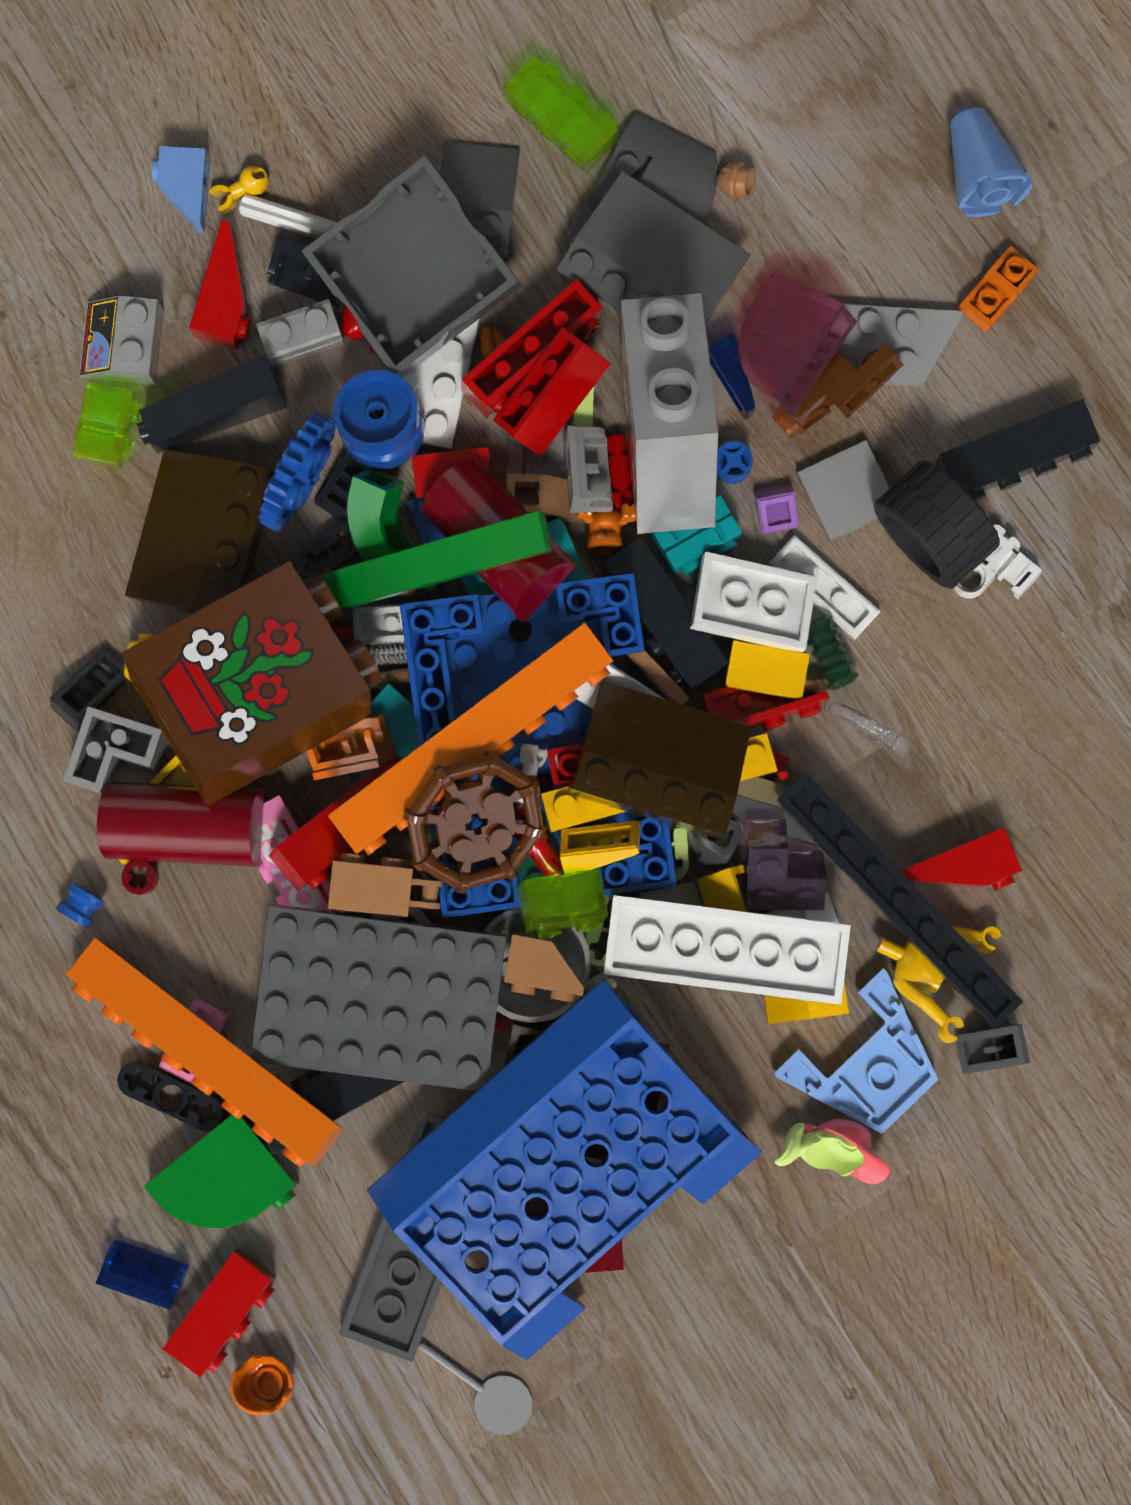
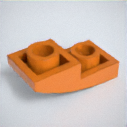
M1010 246L957 309L963 311L966 317L987 333L1040 269Z

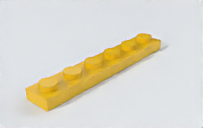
M767 733L749 738L740 782L778 771ZM570 786L540 794L550 833L627 812L568 794Z

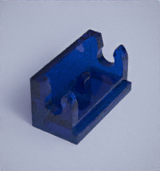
M115 1239L113 1246L110 1245L95 1284L171 1310L176 1306L190 1265Z

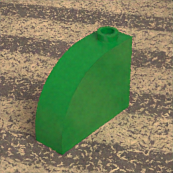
M231 1115L149 1181L144 1188L161 1208L178 1220L198 1227L225 1228L244 1223L261 1214L272 1205L279 1210L296 1196L292 1188L299 1182L277 1154H271L265 1140L251 1130L254 1125L246 1115H243L240 1120Z

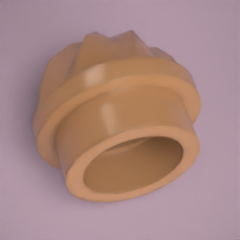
M745 162L730 163L721 169L717 177L718 186L722 193L733 200H739L740 197L748 199L754 189L756 173L755 169L747 167Z

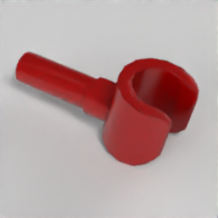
M773 753L778 771L771 774L778 776L783 781L787 780L789 775L786 769L789 757Z

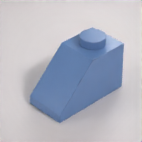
M159 146V159L153 158L152 181L157 182L163 196L197 233L205 234L210 159L206 149Z

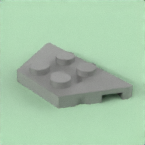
M819 302L815 304V314L823 325L832 352L838 351L856 370L862 366V361L869 352L879 349L883 344H886L897 355L904 366L884 384L895 386H923L963 314V311Z

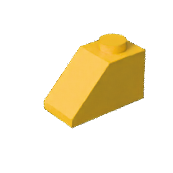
M845 982L841 1005L764 995L768 1024L849 1014Z

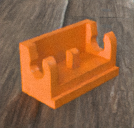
M383 714L369 716L318 745L319 753L316 746L306 751L313 769L314 781L378 768L397 753Z

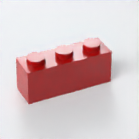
M562 327L492 421L541 457L611 363Z
M240 1249L235 1250L162 1350L198 1377L203 1376L207 1370L215 1373L228 1355L222 1349L232 1337L238 1341L252 1321L246 1318L255 1305L262 1308L275 1291L270 1284L276 1276Z

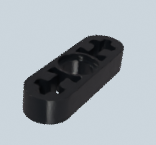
M133 1062L125 1065L118 1074L117 1083L123 1094L196 1129L209 1131L215 1129L224 1121L226 1110L221 1106L223 1102L218 1097L212 1094L208 1096L197 1087L142 1062ZM140 1069L143 1071L141 1078L147 1082L155 1083L156 1076L162 1079L153 1091L152 1100L146 1097L150 1093V1089L143 1086H137L135 1090L130 1088L131 1081L126 1079L128 1073H136ZM168 1085H175L182 1092V1101L175 1108L165 1106L161 1100V1092ZM191 1093L197 1095L192 1102L199 1106H206L208 1102L214 1104L212 1111L217 1114L215 1120L208 1119L205 1123H202L200 1121L202 1115L193 1109L188 1110V1117L181 1113L188 1106Z

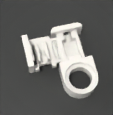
M994 525L1000 538V545L985 559L988 564L983 561L974 569L981 577L980 585L974 589H966L959 583L953 589L963 598H976L993 582L997 574L999 581H1002L1004 578L1012 584L1011 590L1015 593L1014 597L1019 600L1041 575L1042 569L1019 552L1020 542L1015 537L1009 538L1005 534L1006 530L1000 525ZM1028 572L1031 573L1020 587L1016 586Z

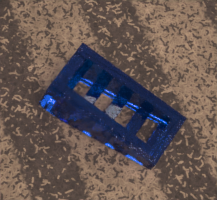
M734 333L709 346V360L712 369L743 419L747 420L754 414L755 402L738 342Z

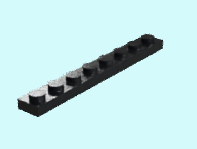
M806 772L776 799L777 803L992 1029H996L1023 1003L1019 996Z

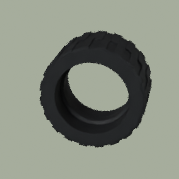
M919 461L874 502V512L879 522L896 545L923 573L947 589H953L1000 545V538L996 529L972 496L947 472L929 461Z

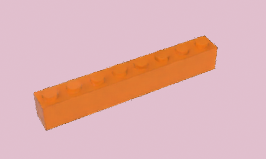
M583 623L328 815L329 819L356 854L364 849L367 855H370L387 842L383 836L384 833L395 825L400 831L408 826L407 821L403 819L404 811L412 806L434 774V767L439 764L443 767L484 756L486 751L496 752L499 758L515 746L511 740L513 736L523 729L527 735L531 734L547 721L543 716L545 712L553 706H556L561 711L576 700L579 696L575 690L587 681L593 687L608 676L610 672L606 666L612 663L613 659L586 623ZM475 775L461 778V780L465 783ZM445 788L439 793L431 805L432 807L445 798L444 795L447 792Z
M97 938L91 941L66 973V976L75 982L71 988L74 992L89 1003L93 998L105 1005L101 1013L119 1026L123 1021L134 1028V1031L131 1033L133 1038L148 1049L155 1044L165 1052L161 1059L177 1072H180L183 1067L194 1075V1078L190 1081L193 1085L208 1096L215 1091L225 1100L221 1106L239 1120L243 1115H246L255 1122L251 1129L268 1143H271L274 1138L286 1147L282 1154L300 1168L305 1162L316 1168L344 1131L340 1125L261 1064L254 1061L247 1053Z

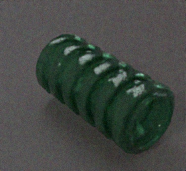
M826 616L810 623L807 645L813 647L814 651L811 654L819 660L816 665L817 668L823 669L821 677L828 681L827 690L834 691L855 682L859 674L858 672H853L852 667L854 663L847 659L849 652L842 648L844 640L838 639L837 634L840 631L832 625L835 622L834 618Z

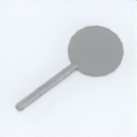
M420 1342L419 1349L478 1391L475 1396L474 1411L478 1421L486 1430L495 1434L509 1435L519 1431L528 1422L532 1413L533 1399L529 1389L521 1380L511 1375H497L481 1384L429 1345Z

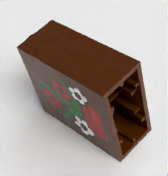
M290 561L122 652L132 683L207 807L371 716L369 687L382 680L375 661L359 639L343 647L329 623L342 617L340 608L331 590L320 576L303 583Z

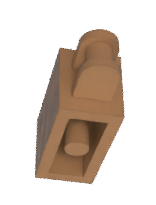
M342 853L341 860L333 859L328 909L408 917L409 907L440 909L441 903L437 902L438 888L443 887V881L412 878L413 868L405 867V859L381 857V864L365 863L366 855ZM411 885L423 886L421 900L410 899Z

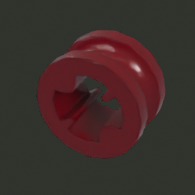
M135 860L125 866L121 879L123 886L130 893L147 895L154 891L158 885L159 876L155 866L151 863ZM137 867L139 871H143L144 867L149 871L145 877L149 883L144 888L140 884H137V888L131 884L135 878L132 872Z

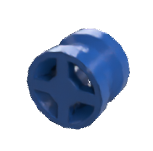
M739 441L724 443L718 448L717 477L727 484H737L745 480L753 464L751 450L747 445Z
M71 882L68 887L69 894L65 901L59 902L55 909L76 923L90 928L93 923L92 915L95 910L102 908L105 901Z

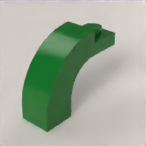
M371 468L353 476L347 503L351 536L364 561L414 547L403 534L398 519V506L404 482ZM452 580L423 587L421 589L435 591L440 587L444 586L445 584L451 582Z

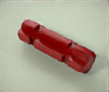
M616 434L607 437V451L610 454L608 463L611 487L615 490L613 493L614 507L617 510H621L622 505L625 503L628 506H632L634 504L633 490H630L632 478L629 455L625 454L628 449L626 436Z

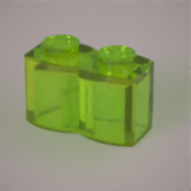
M88 381L72 456L77 461L122 469L124 461H130L133 453L134 439L129 438V432L132 423L137 424L141 415L139 410L142 409V402L137 401V395L134 390Z
M586 870L564 875L533 878L522 881L517 888L526 934L537 933L540 939L558 936L562 933L561 929L575 928L577 933L596 930L599 928V923L603 922L608 916L599 870Z

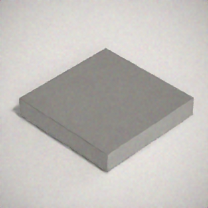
M866 440L796 474L829 543L879 520L874 512V502L890 489Z

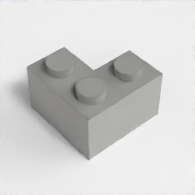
M87 707L63 781L102 794L105 785L113 781L120 760L157 771L167 739L161 729Z

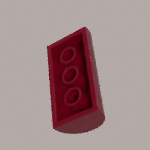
M478 460L461 462L443 473L430 487L423 502V513L445 538L529 514L484 463ZM550 535L551 552L476 572L516 618L522 622H525L577 566Z
M110 781L102 791L97 812V840L100 852L106 859L260 867L264 789L240 788L207 807L194 785Z

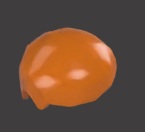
M260 1354L251 1356L232 1373L231 1395L235 1404L248 1414L258 1416L271 1415L283 1408L293 1395L294 1376L289 1365L275 1355Z

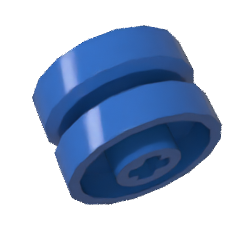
M369 370L353 376L338 392L334 400L333 418L347 452L358 463L371 469H390L404 464L417 453L424 440L425 422L413 388L402 376L387 370Z

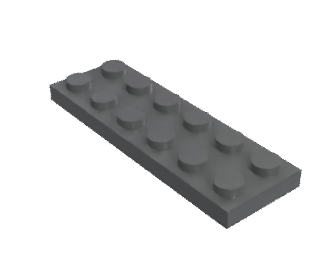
M423 1110L407 1153L446 1118ZM384 1216L380 1222L339 1335L413 1362L442 1282L395 1234Z

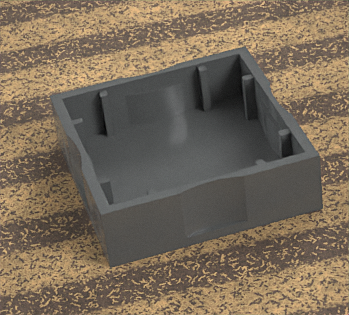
M425 155L384 186L365 207L344 217L302 250L305 257L334 296L348 307L355 317L362 334L390 372L402 377L523 286L441 173Z

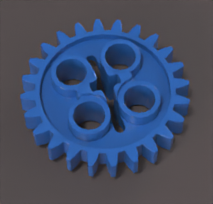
M317 411L316 414H312L310 420H306L303 429L300 428L298 434L291 438L284 450L282 459L276 464L275 473L266 487L263 498L265 501L260 508L262 512L259 515L261 524L279 532L280 529H284L286 523L289 524L293 514H296L298 509L305 505L314 485L319 481V474L331 453L332 445L330 443L335 437L333 433L337 428L332 418Z

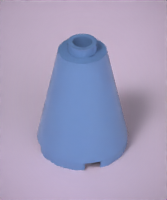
M966 106L957 111L955 117L950 122L956 201L959 209H962L964 215L968 217H984L1000 213L999 206L1010 200L1012 206L1020 203L1033 187L1030 175L987 111L976 106Z

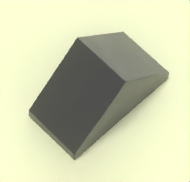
M1010 1024L997 1027L996 1029L990 1028L956 1035L958 1038L956 1044L963 1074L1030 1063L1022 1024Z

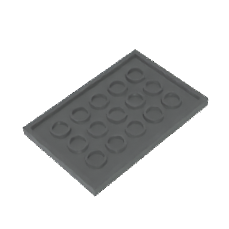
M270 904L251 1058L258 1063L477 1091L488 1081L507 934Z

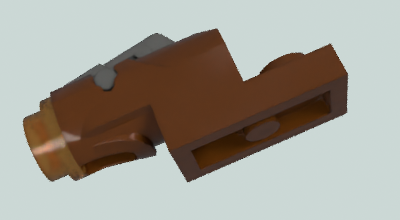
M883 344L879 349L869 352L864 357L862 366L857 370L838 351L828 356L823 362L811 360L782 396L781 401L776 406L778 411L771 417L792 439L799 432L803 434L814 423L828 415L833 404L849 418L904 364L886 344Z

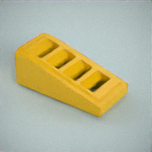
M639 821L561 830L560 860L565 876L580 874L637 855L640 851ZM629 837V842L621 843V839Z

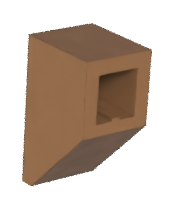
M507 473V490L529 514L540 511L544 512L546 521H552L561 517L563 522H583V519L577 517V513L569 512L567 479L546 474Z
M512 935L504 982L512 984L511 992L534 996L535 989L539 988L550 990V999L574 1003L575 995L583 996L584 987L552 941Z

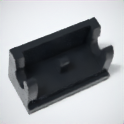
M278 236L267 274H270L269 285L320 302L329 299L331 305L341 308L342 301L334 296L303 254L302 250L308 245Z

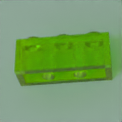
M533 55L503 87L504 101L584 173L588 174L617 143V124L605 111L600 110L597 112L588 104V97L580 88L572 85L570 88L560 79L561 73L552 63L547 60L542 63Z

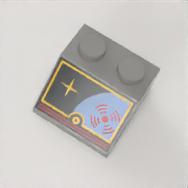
M115 296L87 302L79 377L156 385L164 310L159 301L149 298Z

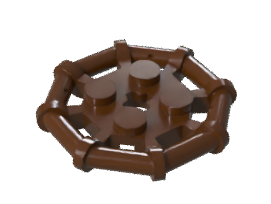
M486 751L484 756L443 767L439 764L434 767V774L412 806L405 809L403 819L408 824L413 851L411 863L417 871L423 870L454 887L456 893H466L468 889L506 878L512 880L517 877L516 871L539 838L545 837L547 830L542 821L537 790L540 783L534 775L528 776L498 758L496 752ZM478 774V779L455 785L453 781ZM497 775L512 785L503 791L493 787L491 782L493 776ZM445 788L447 790L444 795L446 800L442 806L439 807L437 805L435 810L429 809L442 789ZM523 798L526 820L515 819L513 803ZM477 813L483 819L482 824L478 828H465V824L471 822V815ZM433 824L436 840L427 844L424 825ZM514 833L523 834L506 858L501 851L509 848L513 839L512 835ZM444 852L452 855L457 860L455 870L438 861L437 858ZM493 857L497 865L471 871V863Z

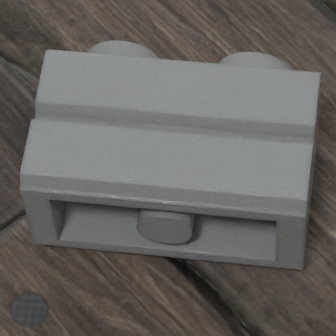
M329 299L313 304V308L307 306L256 324L272 369L344 345Z

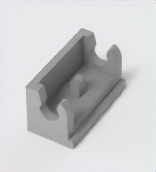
M567 426L564 449L570 513L612 512L613 502L610 487L608 444L604 428Z

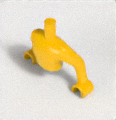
M952 926L967 943L974 944L982 953H991L995 950L994 946L986 942L985 935H989L994 939L1001 937L1000 930L993 926L987 927L983 931ZM882 937L876 951L897 961L893 979L894 987L939 1025L937 1033L943 1042L953 1043L957 1041L958 1038L951 1035L947 1027L950 1024L955 1028L964 1027L963 1021L959 1017H950L923 991L936 993L944 977L908 940L904 947Z

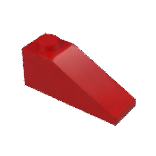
M222 220L189 329L194 338L238 350L240 340H246L249 335L252 319L248 317L234 232L230 223Z
M1001 828L903 869L900 872L910 883L978 888L991 884L995 891L1014 883L1013 875L1021 872L1022 868L1005 829Z

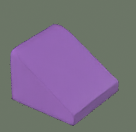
M790 483L753 490L762 534L799 527L795 492Z

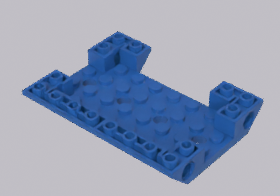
M634 573L560 583L526 620L531 626V636L522 642L516 641L510 636V624L518 619L496 594L484 596L474 594L399 604L419 747L583 623H586L610 657L644 652ZM578 699L561 711L556 706H553L543 714L547 720L543 725L527 735L524 729L511 738L515 746L499 758L522 771L523 764L520 760V749L523 743L537 745L538 748L547 750L582 744L592 708ZM547 757L543 766L538 768L537 774L544 773L551 778ZM476 774L475 776H473V777H472L471 779H469L467 782H470V781H473V780H477V779H478V774ZM493 776L491 785L498 790L505 791L511 786L509 782L499 776ZM461 779L454 781L455 785L464 783ZM539 796L543 825L547 827V841L555 851L560 853L561 830L550 833ZM444 798L442 801H440V802H439L438 804H436L435 806H433V807L431 806L429 809L435 810V808L437 807V805H439V807H441L442 804L444 803V801L446 800V798ZM626 812L600 819L597 824L580 826L587 827L629 821L640 822L639 854L580 874L565 876L563 870L556 878L547 881L528 855L516 871L517 877L512 880L506 878L468 889L466 893H456L454 887L443 882V887L438 888L442 918L519 908L524 905L580 897L604 896L675 886L677 882L669 825ZM476 813L471 815V822L466 823L465 828L471 827L476 829L482 824L483 819ZM430 824L431 839L433 842L434 840H436L434 825ZM512 835L513 839L509 848L501 851L506 858L518 842L514 835ZM629 837L621 839V843L629 842ZM444 852L437 858L438 861L455 870L457 860L452 855ZM493 857L471 863V871L497 865Z
M603 978L369 1186L367 1192L395 1234L501 1346L528 1360L585 1309V1305L568 1288L575 1279L679 1187L704 1204L759 1156L762 1150L710 1094L706 1095L659 1044L657 1036ZM661 1091L667 1095V1103L662 1109L651 1110L645 1105V1098L650 1092ZM593 1144L603 1145L608 1151L607 1157L600 1163L589 1162L584 1156L589 1146ZM534 1197L544 1199L548 1204L546 1212L539 1216L530 1215L525 1210V1204L529 1199ZM480 1250L489 1259L484 1267L475 1269L466 1263V1256L471 1251Z

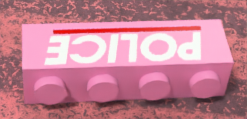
M280 795L264 803L260 855L262 861L258 869L267 884L273 881L281 893V895L276 897L278 905L348 914L344 910L328 909L329 878L314 890L307 885L297 892L271 860L269 854L274 848L300 827Z

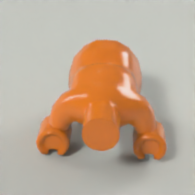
M626 503L623 504L621 511L613 508L612 512L577 513L579 519H583L585 523L589 524L586 550L589 554L596 557L608 558L622 550L621 528L628 522L636 521L634 504L632 506H628Z

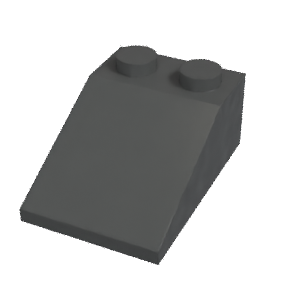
M445 142L440 169L441 175L505 261H509L520 149Z

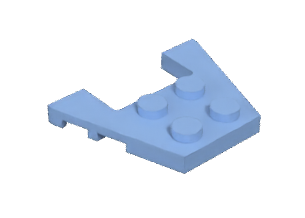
M884 968L857 992L883 1020V1025L829 1077H825L799 1049L773 1072L776 1078L881 1134L938 1081L927 1054L908 1019L905 1008L891 983L888 972Z

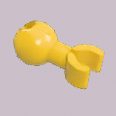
M252 165L246 167L241 172L239 181L228 187L224 185L213 186L209 193L213 197H218L221 194L228 195L226 202L218 206L220 212L227 214L234 209L236 200L244 194H262L268 187L269 178L267 172L262 167ZM264 172V178L259 179L260 175Z

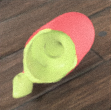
M842 1118L831 1119L819 1126L805 1123L794 1124L786 1134L781 1155L775 1160L776 1165L785 1166L801 1156L814 1168L833 1170L841 1176L851 1175L867 1184H878L884 1181L891 1172L890 1166L871 1152L872 1136L870 1131L854 1121Z

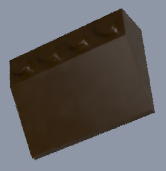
M164 450L125 597L193 614L248 584L263 524L260 523L259 515L262 512L260 508L265 501L263 499L264 493L273 476L272 471L234 460Z
M601 680L568 794L720 839L727 834L736 802L751 725Z

